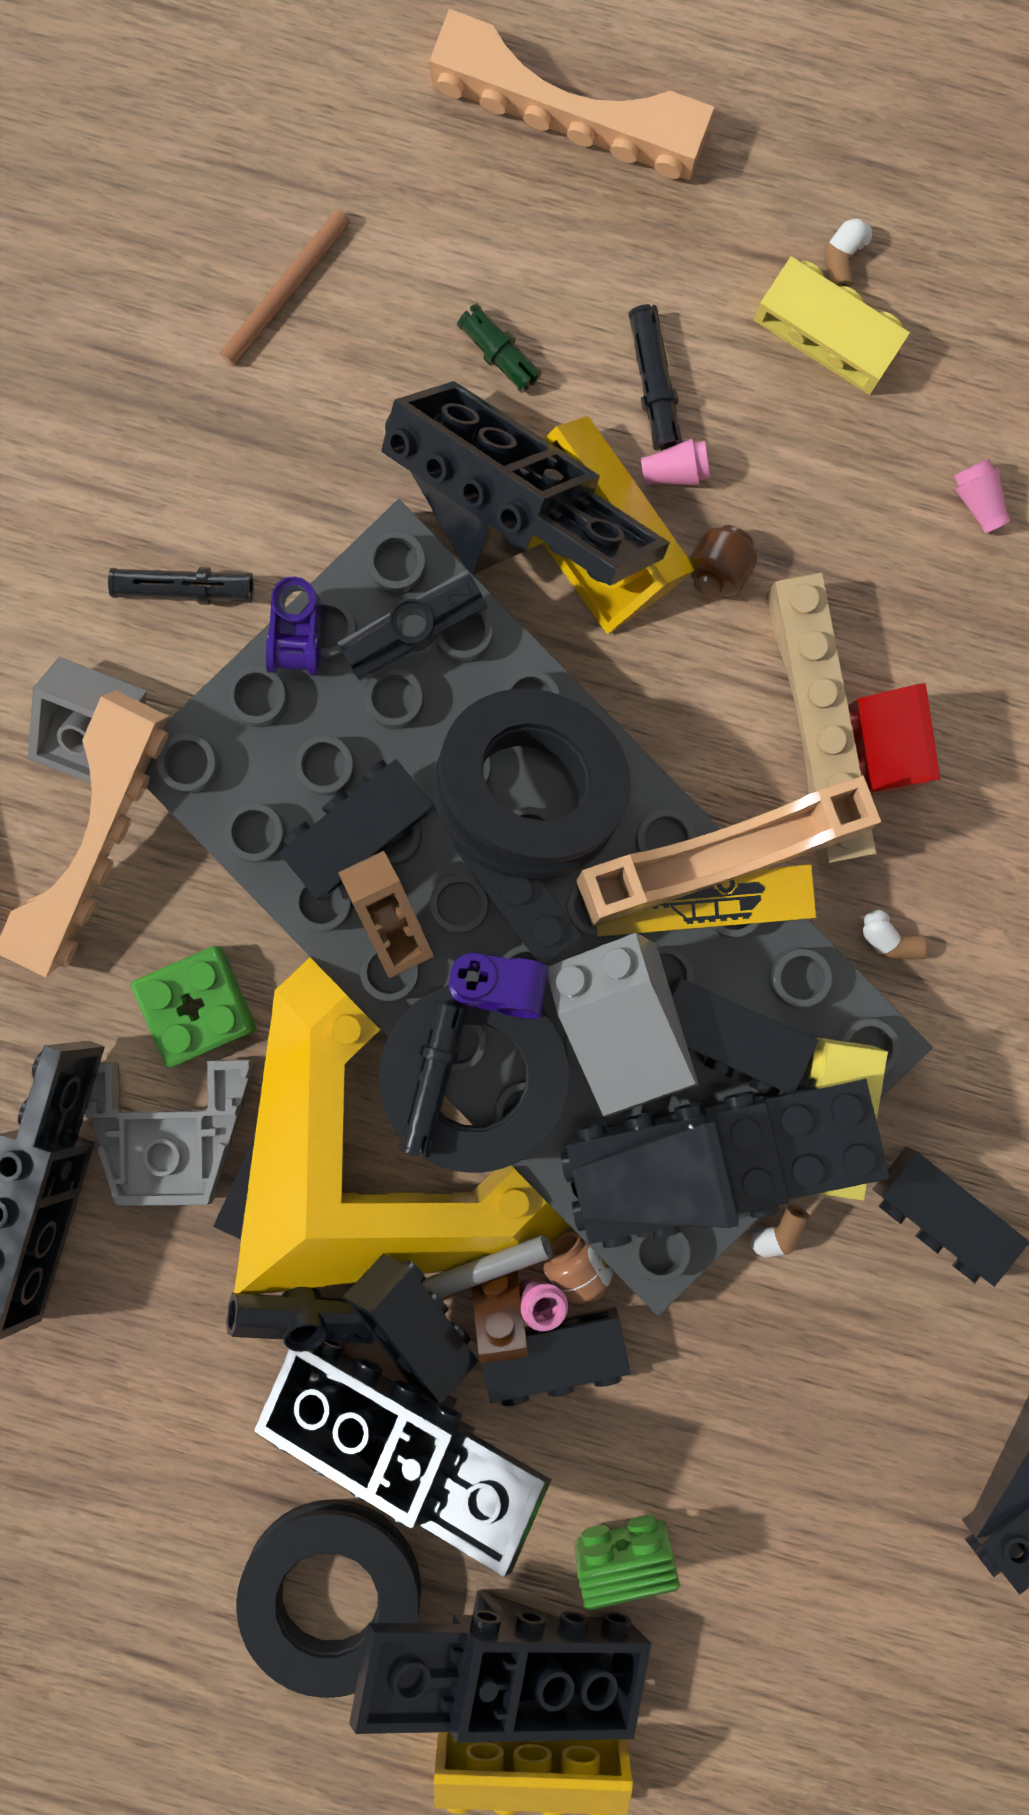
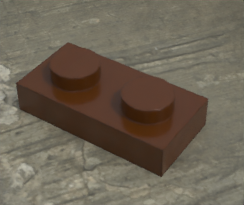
M518 1271L471 1287L480 1363L529 1357L525 1325L521 1314Z

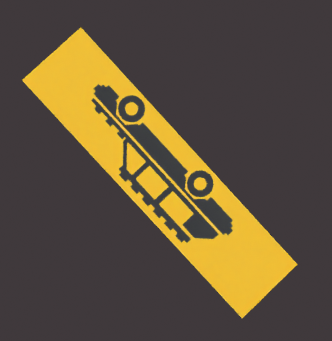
M812 864L759 870L596 926L597 937L816 918Z

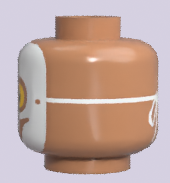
M568 1232L554 1239L550 1244L552 1258L543 1262L544 1273L551 1284L564 1292L570 1304H590L602 1298L613 1277V1270L576 1232Z

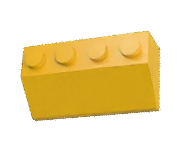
M589 416L556 426L544 439L600 475L595 494L670 542L663 560L611 586L594 580L588 575L587 570L569 558L554 553L547 543H543L608 635L667 595L694 572L695 569Z
M450 1732L438 1733L434 1770V1808L446 1809L455 1814H463L471 1810H493L500 1815H514L519 1811L541 1812L544 1815H566L567 1813L589 1815L628 1814L633 1780L627 1739L456 1743Z

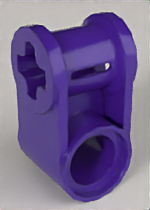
M296 576L286 577L273 588L270 627L266 640V669L268 673H276L278 669L308 670L311 676H318L321 662V599L311 584L303 578ZM296 591L306 592L309 597L306 609L299 614L287 613L285 610L287 597ZM285 651L303 652V653H291V652H285Z
M467 953L460 956L453 963L450 971L449 992L459 1005L467 1008L495 1011L516 1018L538 1019L542 1015L548 966L529 959H508L479 953ZM468 971L478 973L477 977L480 982L476 990L466 989V980L464 979H466Z

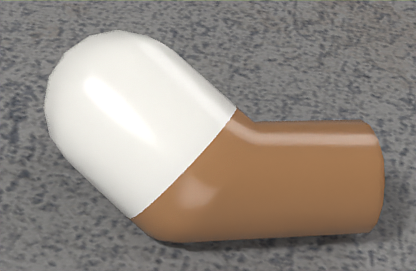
M857 218L844 222L826 245L825 256L828 278L839 287H850L853 285L850 257L857 249H862L864 245H869L871 242L872 228L868 223L862 222Z
M874 910L866 914L864 918L865 926L863 927L864 938L879 956L887 959H925L927 951L925 937L900 936L889 922V915L882 910Z
M788 1205L779 1226L765 1228L764 1224L754 1228L750 1238L752 1249L757 1254L766 1258L791 1254L795 1250L809 1214L798 1206Z

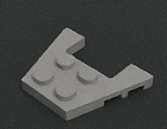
M254 1059L207 1061L208 1109L179 1111H121L119 1109L118 1062L100 1063L85 1115L86 1118H91L100 1145L97 1151L116 1206L208 1205L214 1202L253 1073Z

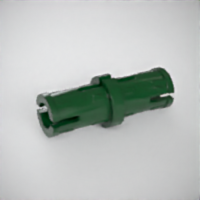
M478 303L470 307L472 315L466 310L459 318L457 327L463 330L484 352L483 359L489 366L496 365L517 387L520 393L529 390L527 383L529 382L533 386L540 378L542 370L536 367L515 345L516 338L510 331L503 332L482 310Z

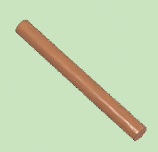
M335 209L220 351V355L231 365L234 366L348 226L350 220L342 211Z

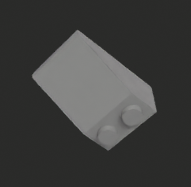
M633 933L548 966L547 978L557 1014L604 1117L618 1114L699 1085L656 943L638 933Z

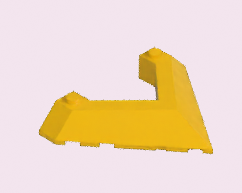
M311 957L301 964L274 992L234 1293L266 1294L288 1291L296 1287L314 1288L355 1283L383 1253L401 1263L404 1259L410 1260L423 1274L444 1272L541 1235H545L551 1244L554 1239L564 1234L571 1226L512 1165L493 1171L472 1192H453V1194H425L424 1192L386 1194L342 1193L345 1063L380 1029Z

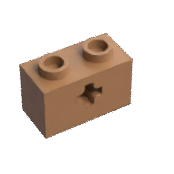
M384 851L338 872L389 978L434 957L401 882Z

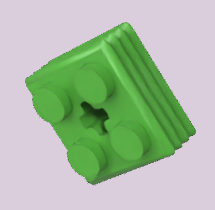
M211 946L136 979L130 984L164 1065L167 1068L177 1066L256 1030V1024L226 955L220 946ZM189 994L193 999L201 998L204 1002V1007L198 1010L200 1018L197 1020L193 1014L187 1015L184 1011V1006L188 1004L187 996Z
M643 1515L635 1517L628 1522L627 1527L609 1530V1527L605 1525L592 1526L585 1529L581 1533L582 1537H578L574 1542L577 1577L579 1578L584 1607L589 1610L675 1592L680 1587L666 1522L661 1519L656 1520L654 1516Z

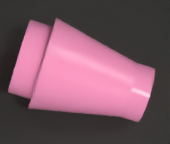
M693 438L651 456L641 457L645 486L653 484L700 486L699 481L711 479L705 441L694 443Z
M989 458L954 475L958 485L954 490L977 519L984 533L995 530L1011 521L1007 513L999 467L993 468Z
M537 1277L529 1278L522 1284L520 1289L522 1298L521 1314L525 1323L538 1331H549L559 1326L568 1312V1301L564 1292L560 1288L546 1283Z

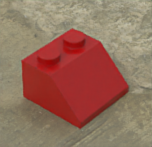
M926 683L858 698L848 705L861 776H864L871 795L917 789L941 780Z

